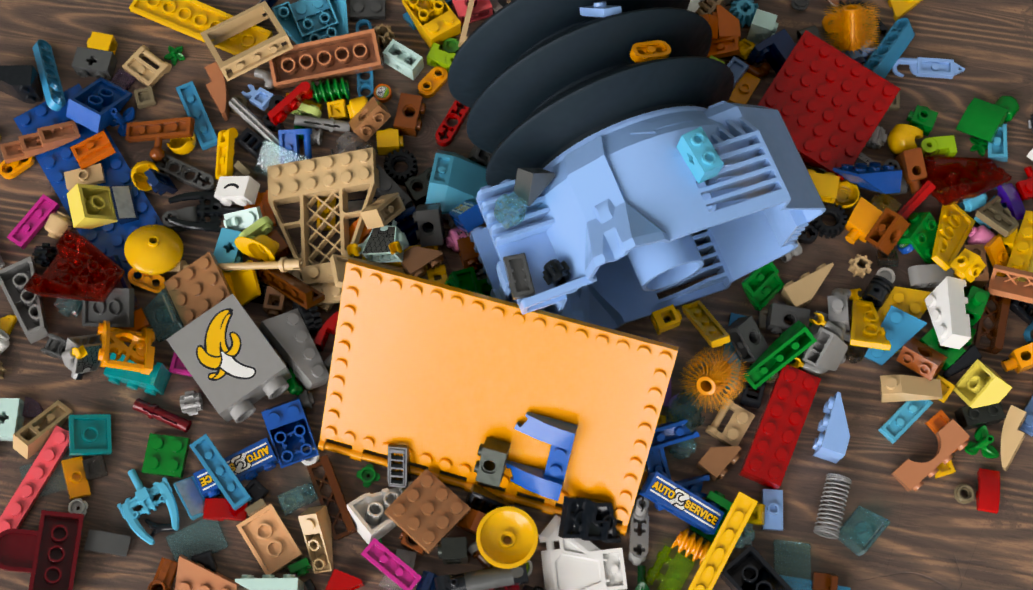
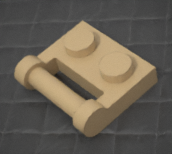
M142 45L122 65V68L145 86L153 87L164 74L170 72L172 65L162 61L151 53L148 47ZM141 58H148L154 64L159 66V68L156 70Z
M726 399L730 401L729 404L722 405L723 407L720 408L711 425L707 426L705 432L728 446H738L755 415L735 404L730 399ZM730 409L734 413L721 433L717 429Z

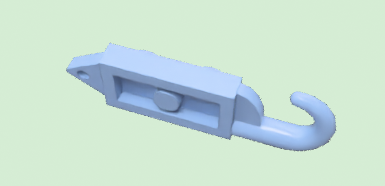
M901 57L892 67V72L898 77H904V74L898 72L897 66L909 65L911 73L916 75V77L952 79L955 75L965 70L964 67L955 63L954 59Z

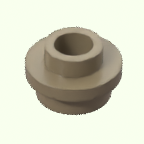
M960 484L954 489V498L959 503L968 504L973 501L975 493L971 486ZM961 491L966 493V498L961 496Z

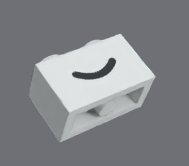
M220 176L214 197L224 206L255 205L260 184L251 176Z

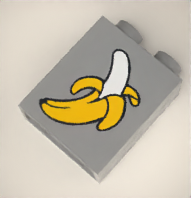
M231 294L166 339L218 414L227 423L232 419L236 423L246 420L256 411L253 404L266 395L269 399H274L283 394L289 387L287 380L292 377L291 373L234 294Z

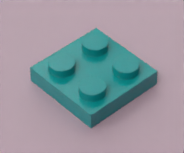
M111 414L69 415V456L111 455Z

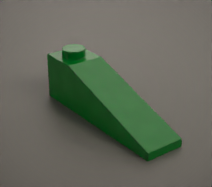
M798 320L784 331L744 372L748 373L743 375L745 376L744 378H746L754 390L757 389L817 340L808 328Z

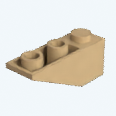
M833 262L828 265L824 263L815 269L816 271L811 274L806 272L796 282L792 280L786 283L780 293L786 304L799 308L809 305L832 269Z
M327 506L307 508L298 518L314 574L333 571L332 526Z

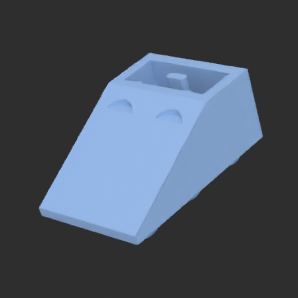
M837 392L833 397L830 396L829 400L825 402L823 408L825 416L823 420H820L817 431H820L818 438L814 439L812 449L815 450L813 456L833 463H837L845 456L850 439L840 392Z

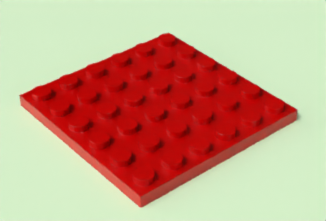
M805 30L761 98L758 106L776 109L780 112L800 155L825 171L834 173L835 176H840L833 171V168L841 167V164L853 165L900 91V88Z

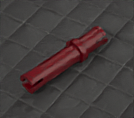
M137 398L133 404V410H137L148 415L150 419L155 418L185 433L191 427L192 421L159 408L158 404H150L140 398Z

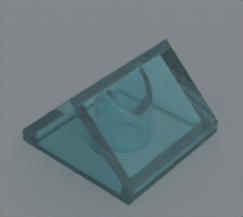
M162 289L144 308L149 324L155 332L157 342L166 340L184 327L166 289Z
M858 506L839 529L840 533L838 534L840 536L838 540L859 557L868 551L891 522L870 510Z

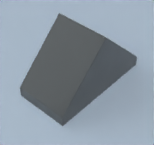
M518 168L513 200L530 207L555 178V173L542 168Z

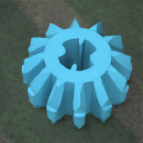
M737 0L731 3L729 12L739 19L742 28L745 24L750 27L759 6L758 3H754V0Z

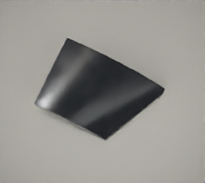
M564 496L559 537L580 538L584 541L601 540L605 543L621 542L620 536L617 535L615 527L617 522L613 516L614 510L611 502L592 498Z

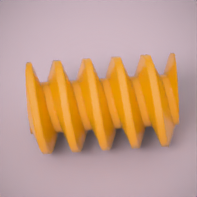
M686 528L684 531H680L671 548L673 549L678 545V553L686 550L685 557L687 558L692 554L693 562L699 558L700 566L711 542L707 541L703 544L702 536L695 540L696 533L694 532L689 536V528Z

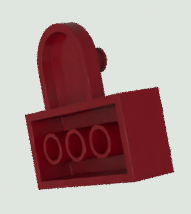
M41 510L38 531L14 528L2 531L0 533V569L10 572L31 573L28 590H73L84 514Z

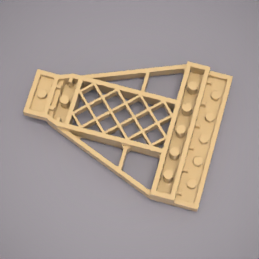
M373 147L267 166L268 202L294 258H300L288 229L301 227V258H303L305 263L304 269L300 271L306 284L325 295V300L315 306L340 303L342 288L335 287L331 264L328 261H330V257L337 250L341 252L342 256L354 258V254L348 255L347 245L359 243L365 225L360 212L372 203L376 189L380 188L379 170L376 168V154ZM368 190L362 210L348 212V193ZM328 197L325 201H322V200L320 199V198ZM336 197L339 199V203L332 209L329 204ZM319 200L322 205L315 212L311 208ZM300 202V219L295 222L284 223L277 206ZM326 208H329L331 212L323 219L320 215ZM309 210H310L312 213H314L311 218H310ZM335 215H338L340 220L333 227L329 222ZM319 217L323 222L317 229H314L312 225ZM359 217L350 243L349 219ZM329 225L332 230L324 237L321 232ZM310 228L315 231L311 236ZM337 232L340 234V239L334 245L330 240ZM320 235L323 240L318 247H315L312 243ZM327 243H330L333 247L325 255L321 250ZM311 246L315 249L312 254H311ZM321 253L324 256L319 264L312 262Z

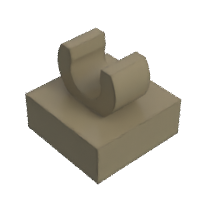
M238 160L234 164L238 171L233 176H251L254 180L257 178L258 174L246 163Z

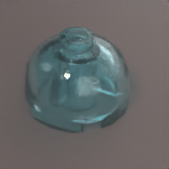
M682 390L670 398L667 404V419L669 422L687 419L688 422L685 425L689 430H693L704 423L705 416L702 417L701 415L703 407L698 403L700 401L696 400L697 397L695 395L691 397L693 393L690 392L687 395L685 390Z

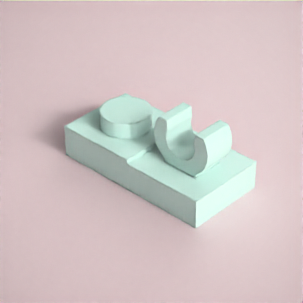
M260 206L223 214L225 228L237 231L246 229L262 218Z

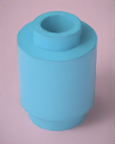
M977 188L961 195L957 200V204L965 212H971L983 207L987 203L988 197L985 191Z

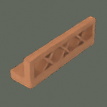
M994 264L987 291L992 295L1033 304V273ZM997 272L1005 273L1007 276H1006V277L996 276V273H997ZM1023 277L1026 278L1028 281H1018L1017 278Z

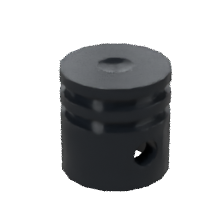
M876 275L866 287L862 298L865 301L873 302L874 307L880 308L894 286L886 278Z

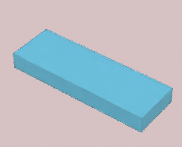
M931 400L906 401L878 431L894 444L933 402Z

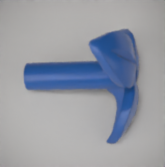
M134 107L126 109L122 116L116 108H112L110 113L114 119L109 125L112 127L120 125L117 132L120 136H125L126 122L134 120L135 109Z

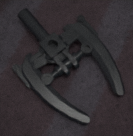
M216 190L188 192L170 197L168 202L172 204L187 200H199L200 204L197 205V216L200 217L199 222L169 217L168 222L186 229L220 232L221 220L219 219H221V215L244 210V208L221 207L220 201L214 197ZM206 200H210V205L205 204ZM205 217H210V221L206 222Z

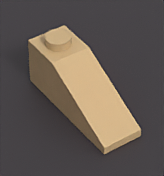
M901 374L880 376L881 403L937 400L943 398L940 379L929 381L924 377Z
M57 400L13 434V449L28 460L43 448L56 425L61 427L69 418V415L73 414V411Z

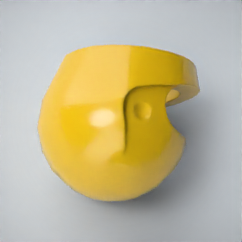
M896 124L887 138L889 149L894 154L899 155L902 151L917 148L915 139L923 138V131L912 125Z

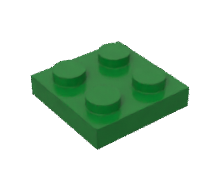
M150 433L142 473L183 479L190 439Z

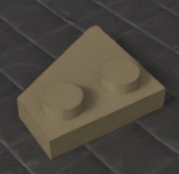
M997 195L977 210L975 216L999 234L1008 237L1017 230L1019 223L1011 215L1008 207L1003 208L1000 203L1002 199Z

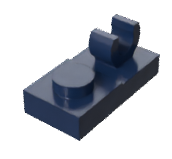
M151 168L144 172L148 178V184L155 193L163 195L166 192L174 194L178 191L169 176Z

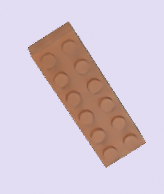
M375 29L292 45L293 49L269 60L273 85L278 90L298 86L304 81L309 83L312 81L319 82V80L323 81L384 68L378 33Z

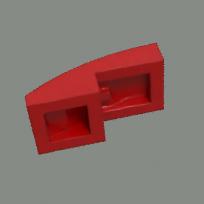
M339 311L327 319L314 340L318 350H324L329 333L336 334Z
M979 468L977 472L978 490L976 492L977 510L997 514L1000 502V471Z
M205 498L203 519L246 520L247 512L245 508L248 502L235 511L226 498Z

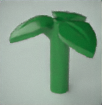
M985 425L979 427L974 434L978 443L969 441V444L964 447L965 452L970 455H976L979 449H981L982 455L986 458L993 459L999 457L997 449L989 445L994 442V437L989 435Z

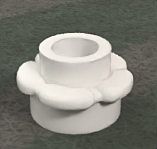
M81 498L72 500L68 505L70 513L84 514V516L87 513L88 503L82 501Z

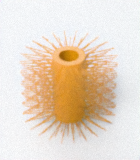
M850 3V5L846 4L841 9L832 10L837 13L831 12L828 16H824L830 17L826 19L835 20L832 23L839 24L827 25L826 27L830 28H824L836 30L833 31L834 34L829 35V38H825L830 40L825 41L834 39V44L828 43L833 47L839 46L844 50L843 53L845 50L849 52L861 50L862 43L868 46L880 44L873 43L878 41H873L876 38L869 37L872 36L871 33L877 35L874 32L880 31H873L877 29H874L875 27L869 28L871 25L865 24L879 22L874 20H878L875 18L880 16L875 15L880 14L869 15L873 14L869 12L875 10L865 9L864 6Z
M714 349L707 352V355L698 352V357H693V362L691 361V364H688L689 370L691 367V372L695 371L697 374H692L694 377H689L691 380H686L688 383H682L696 384L691 386L695 391L691 397L699 392L700 397L705 398V400L707 398L708 409L709 403L712 405V401H714V406H717L715 398L718 400L717 403H721L720 401L724 400L722 403L726 402L729 404V400L726 399L734 400L738 395L737 391L743 387V384L741 386V383L744 382L742 377L745 376L737 377L738 375L734 376L731 374H739L733 371H739L736 365L732 362L728 363L733 354L728 360L726 358L727 355L721 358L720 349L717 351V354L713 352Z

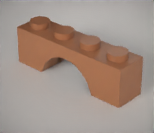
M954 419L950 420L935 434L938 441V449L930 461L919 463L907 459L891 473L908 492L912 489L917 491L924 484L922 480L926 476L931 478L939 471L937 466L942 462L947 464L954 457L952 453L956 449L961 451L969 444L966 440L970 436Z

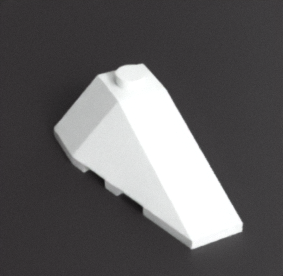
M385 488L373 494H370V492L365 493L347 504V509L357 532L368 545L374 538L379 540L397 526L384 514V511L406 488Z

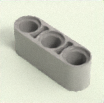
M937 264L915 265L907 269L910 288L913 289L936 288L947 276L956 278L953 275L954 271L952 268L944 271Z

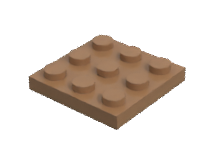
M210 251L164 282L184 327L233 294L214 254Z
M426 468L384 511V514L430 554L441 542V538H445L471 511V508Z

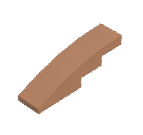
M74 121L63 122L37 128L36 133L18 136L19 140L0 144V150L5 164L63 146L80 138V133Z

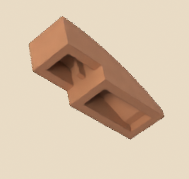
M214 62L204 67L211 80L210 83L206 84V87L223 119L227 121L230 112L228 104L230 100L229 89L218 64Z

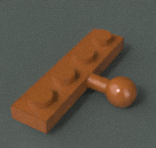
M192 117L127 123L125 141L133 143L155 140L154 147L150 150L149 155L153 161L158 162L163 160L165 152L162 149V140L193 137L195 119Z

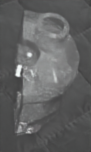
M347 131L336 140L338 145L335 149H331L330 154L371 148L372 145L369 141L365 142L354 132Z

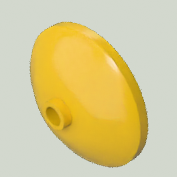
M157 224L145 225L134 230L126 239L124 245L125 258L131 267L141 273L149 275L163 274L174 269L181 261L183 243L180 236L169 227Z
M511 506L499 507L487 513L480 521L476 532V543L480 554L488 563L498 568L512 569L525 564L533 556L538 545V530L534 520L525 511ZM507 537L511 539L509 544L504 543V539Z

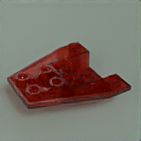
M923 157L927 178L921 181V184L923 186L926 181H931L936 186L931 195L944 206L959 204L975 198L1010 181L1012 178L1003 168H1000L989 158Z
M66 230L56 243L59 253L43 275L34 273L24 286V290L42 297L105 302L125 271L85 237Z

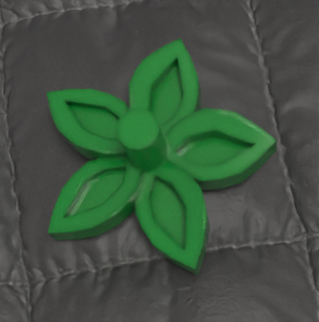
M169 46L168 51L170 53L164 56L166 60L171 59L173 66L176 65L177 59L180 61L186 60L182 54V46L175 49Z
M970 138L971 143L974 144L970 151H977L983 157L988 149V143L979 138L978 140Z

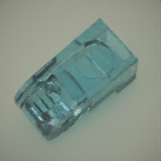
M312 483L298 486L277 496L285 516L315 502L319 498Z

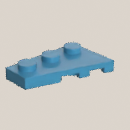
M891 305L881 324V327L886 332V339L890 341V351L868 348L864 357L882 366L904 344L914 337L927 322Z

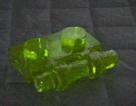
M665 545L662 551L658 552L657 560L653 567L649 568L646 582L653 585L655 579L661 581L657 588L658 590H681L695 562L678 552L674 559L670 558L668 555L672 549ZM664 563L669 565L665 575L660 573Z

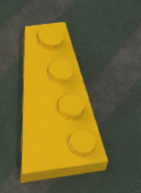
M949 197L943 200L931 257L944 271L951 268L950 264L957 257L976 222Z

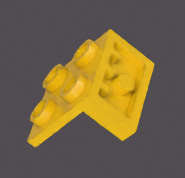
M255 270L222 271L232 293L242 306L261 295Z

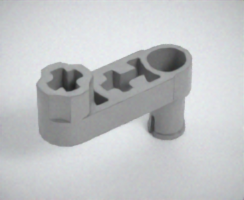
M642 497L638 498L630 517L628 560L635 566L645 562L649 549L648 507L650 503L645 497L643 501ZM638 524H641V536H638L636 532Z

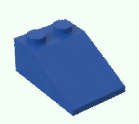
M100 77L69 98L66 117L91 131L99 133L109 126L114 119L110 110L116 108L120 112L132 97V93Z

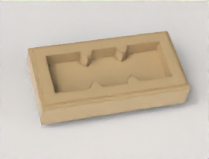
M101 163L91 165L85 169L79 168L64 172L68 191L77 183L97 185L106 182Z

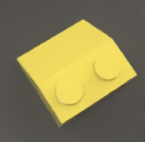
M77 183L67 193L74 228L93 229L118 222L110 187Z
M977 359L955 384L953 391L973 409L999 403L1012 387L993 369Z

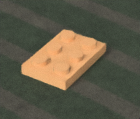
M272 504L267 505L236 525L265 574L274 575L303 556Z

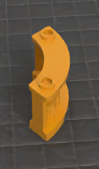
M106 320L99 323L97 334L100 335L99 341H102V348L98 352V360L101 361L100 367L141 372V374L149 375L153 370L155 347L151 346L155 341L153 328L144 327L141 332L110 327V322ZM122 341L128 342V343H131V344H130L129 347H128V346L125 345ZM110 353L116 354L115 360L110 359ZM122 354L125 355L124 361H117L121 358Z

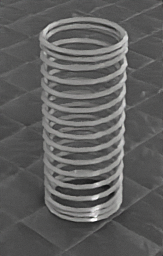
M828 473L813 532L825 538L838 539L840 536L838 534L840 530L838 529L841 528L838 524H842L840 520H843L842 516L845 515L841 511H845L843 507H846L845 503L848 502L845 498H848L846 494H849L848 490L851 489L849 486L852 484V480L844 475ZM833 484L842 485V486H845V487H847V488L839 487V486H836V485H833ZM832 488L840 489V490H843V491H846V492L837 491V490H834V489H832ZM831 497L839 498V499H842V500H844V501L837 500V499H833V498H831Z

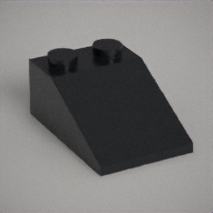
M0 65V91L29 104L43 102L44 92L40 77L33 65Z
M752 545L725 566L720 573L721 579L731 590H793Z

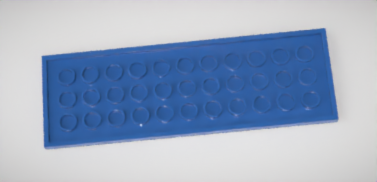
M80 84L63 92L66 104L60 111L52 110L45 101L14 118L22 135L36 133L37 128L73 121L66 117L68 100L82 90ZM76 123L80 138L45 153L35 155L69 216H71L67 199L69 191L66 187L64 172L80 168L70 147L97 134L79 123ZM105 128L103 130L116 153L95 163L102 164L106 180L105 183L97 185L108 187L131 185L139 220L122 225L119 222L93 229H76L97 265H100L113 255H118L128 278V271L132 267L125 258L124 245L126 239L134 230L142 226L151 224L163 225L144 191L138 190L133 184L131 169ZM135 272L134 277L140 278L141 273Z

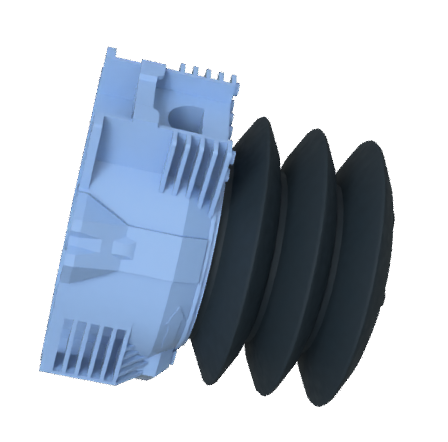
M513 0L484 21L461 45L449 69L448 87L450 93L457 101L471 108L467 120V134L471 142L478 148L493 153L486 169L488 185L482 187L477 192L476 197L487 227H477L470 233V240L475 244L474 250L479 254V263L483 264V273L487 274V283L492 287L491 297L518 304L522 315L536 310H543L606 328L617 329L625 323L650 316L652 312L672 304L674 307L728 289L732 282L798 247L796 240L801 235V231H804L805 227L809 225L808 222H811L826 211L780 112L764 106L728 102L733 91V73L724 63L707 58L712 43V29L708 21L702 16L687 10L690 0ZM606 1L607 5L621 6L622 13L605 18L580 15V7L594 5V2ZM662 40L671 47V53L668 58L635 63L630 57L632 46L638 42ZM702 127L724 165L717 176L698 184L676 146L683 134ZM518 168H542L555 173V178L530 207L513 200ZM525 253L535 295L513 300L503 257ZM553 259L559 260L560 263L565 261L570 268L568 270L570 272L568 281L560 286H555L553 283L548 285L543 278L544 274L542 272L545 271V264ZM713 263V265L702 268L705 265ZM716 273L718 274L672 295L658 299L657 293Z

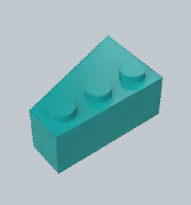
M111 353L110 359L115 360L116 354ZM122 354L121 358L117 361H124L125 355ZM157 362L156 365L153 364V370L149 375L109 367L105 368L103 374L111 383L117 385L120 382L127 384L126 387L138 390V388L145 390V393L156 396V394H164L172 373L169 372L163 363Z

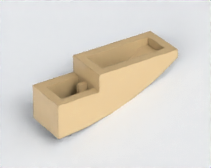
M1013 405L1010 406L1006 415L1001 435L1002 468L1005 471L1008 470L1025 438V433L1019 430L1027 417V412Z

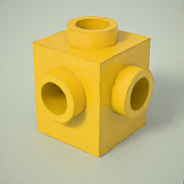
M964 248L950 264V267L953 269V275L956 278L972 283L986 267V264L979 255Z

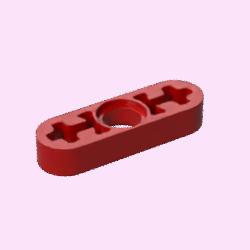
M457 100L454 101L436 131L435 138L439 146L446 147L451 144L470 111L469 107L464 105V109H461L459 115H457L458 107L463 105ZM450 119L458 121L455 126H449L447 122ZM447 129V139L444 138L443 140H441L440 136H444Z

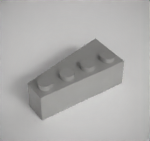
M29 256L1 269L0 285L27 339L32 344L47 337L49 331L36 265L32 257Z
M298 308L261 322L259 327L261 333L266 336L270 345L279 352L283 361L291 367L295 376L308 391L323 386L328 382L329 373Z

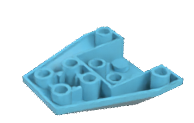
M300 0L292 4L288 1L272 7L279 23L295 44L349 34L346 0Z
M437 150L425 204L440 203L442 214H448L449 211L466 200L477 203V192L482 187L488 185L486 181L487 167L457 153Z

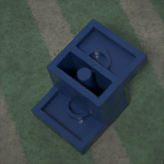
M784 28L755 45L747 58V62L750 65L754 63L760 64L766 59L775 73L778 74L796 44Z

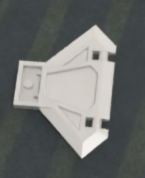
M555 515L539 535L540 543H546L547 549L541 551L545 589L627 590L623 549L601 550L590 541H584L580 538H561L558 536L561 518ZM555 541H559L560 549H555Z

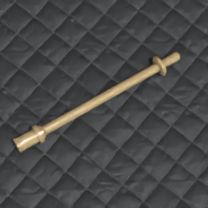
M281 257L279 261L218 263L222 271L279 269L282 273H286L288 270L301 271L305 267L303 258L288 259L287 257ZM181 260L168 273L180 272L190 264H187L185 260Z

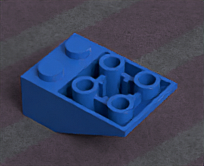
M869 162V165L866 163H855V166L841 164V167L833 168L834 172L851 183L857 184L859 188L884 194L900 193L902 170L895 169L894 165L881 166L880 162Z
M300 397L262 410L261 413L281 468L319 455ZM309 446L310 449L304 452L303 449Z

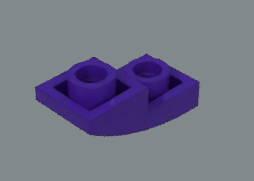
M1012 183L997 185V195L1002 199L1000 203H1007L1011 215L1016 220L1023 219L1025 208L1019 193Z

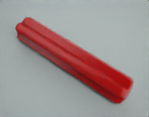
M926 181L897 213L906 220L935 190L936 186L931 181Z

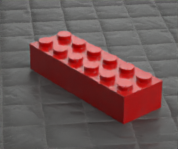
M786 365L779 371L741 467L740 476L770 489H778L781 486L821 378Z

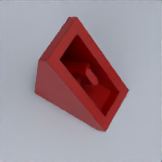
M334 569L325 590H356L365 585L361 579Z

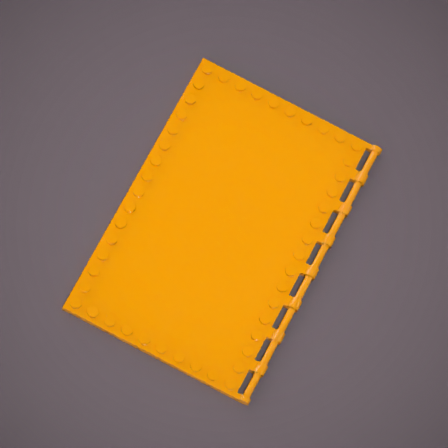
M348 259L344 274L321 434L317 449L350 456V459L362 462L364 460L388 467V459L365 453V450L388 456L389 444L406 445L409 448V462L426 466L442 483L464 488V491L469 492L473 484L479 485V482L475 481L477 473L474 472L476 461H480L481 456L477 455L481 443H485L487 437L511 443L507 460L545 470L551 445L515 430V424L520 422L523 425L527 421L525 416L527 412L578 425L558 501L528 491L511 482L510 478L513 475L511 469L506 466L499 486L505 488V491L483 485L479 486L510 504L525 505L542 510V513L549 515L557 514L561 516L562 507L556 506V503L563 505L564 496L592 498L611 502L614 510L613 516L616 520L622 521V524L617 523L615 526L616 531L620 535L625 536L679 347L543 310H536L522 315L518 304ZM327 439L351 445L352 449L329 443ZM394 453V455L403 456V454ZM410 465V474L419 476L425 470ZM441 471L448 472L458 476L466 477L467 480L465 481L440 473ZM519 492L537 498L544 499V502L517 495V493Z

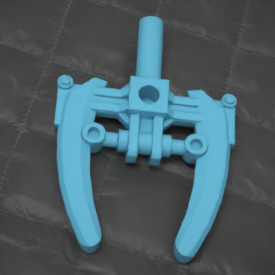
M129 470L128 475L137 491L134 492V498H127L123 504L118 503L117 507L135 534L148 544L154 545V538L146 532L138 520L140 515L143 513L149 515L152 509L154 511L157 510L156 507L160 503H166L171 517L172 528L178 531L179 511L177 502L166 477H163L161 482H154L152 484L153 487L146 488L143 486L136 470ZM160 493L159 499L153 501L154 496ZM138 505L143 506L138 512L133 510Z

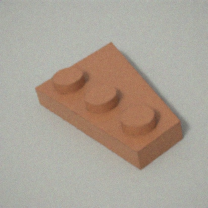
M182 554L179 555L175 590H238L239 584L218 572L215 573L205 568L204 565L187 559L188 557Z

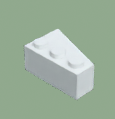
M947 276L924 299L940 346L960 349L971 339L969 314H966L965 304L968 303V297H964V287L967 286L966 280Z

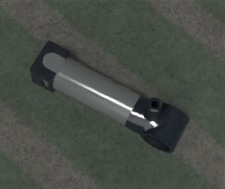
M526 564L512 569L493 567L433 578L435 590H489L529 583Z

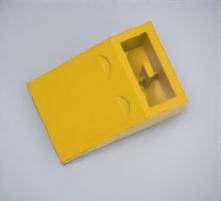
M401 0L420 36L430 49L434 42L442 45L446 39L454 38L461 34V21L445 0Z

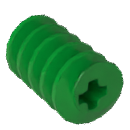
M341 77L340 83L337 82L336 78H333L332 84L326 79L325 85L319 80L317 86L314 81L311 82V88L314 93L313 100L315 101L316 99L318 103H321L322 98L327 103L329 97H331L332 101H335L337 96L339 99H343L345 95L348 100L351 97L348 78L347 82H345L344 78Z

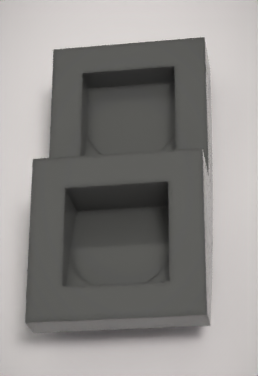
M89 529L84 550L126 557L131 536Z

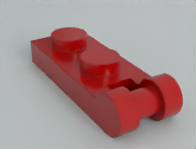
M304 81L300 83L267 113L270 121L275 126L285 121L287 115L293 110H297L305 99L313 97L314 93L309 82Z

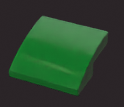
M974 97L964 112L956 130L992 143L999 127H1002L1009 109Z
M773 262L753 271L741 283L747 298L757 311H760L785 285L777 275L779 270Z

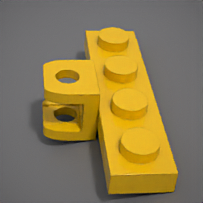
M1026 210L1019 232L1017 229L1009 237H1002L998 233L1004 245H1008V247H1005L1008 254H1010L1007 267L1023 271L1029 270L1033 258V211Z

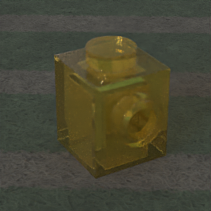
M881 193L880 196L876 194L870 201L871 204L884 212L886 207L897 212L902 205L892 196Z

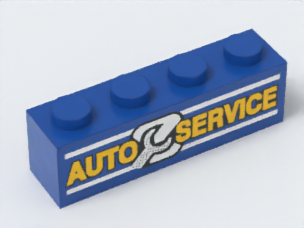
M466 200L448 212L457 228L467 233L485 223L478 203Z
M267 437L224 458L240 482L245 479L252 480L258 476V473L264 470L270 471L279 463ZM205 468L193 473L199 489L205 498H216L221 495L220 489Z
M658 470V472L649 473L639 492L640 495L706 535L715 534L724 515V512L719 509V505L711 501L706 502L702 499L703 496L695 491H688L683 483L679 481L673 482L668 479L669 475Z

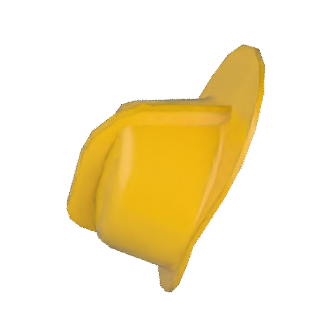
M260 234L252 239L247 237H237L235 239L236 247L245 255L257 260L262 259L265 262L276 261L274 256L279 249V243L270 237Z

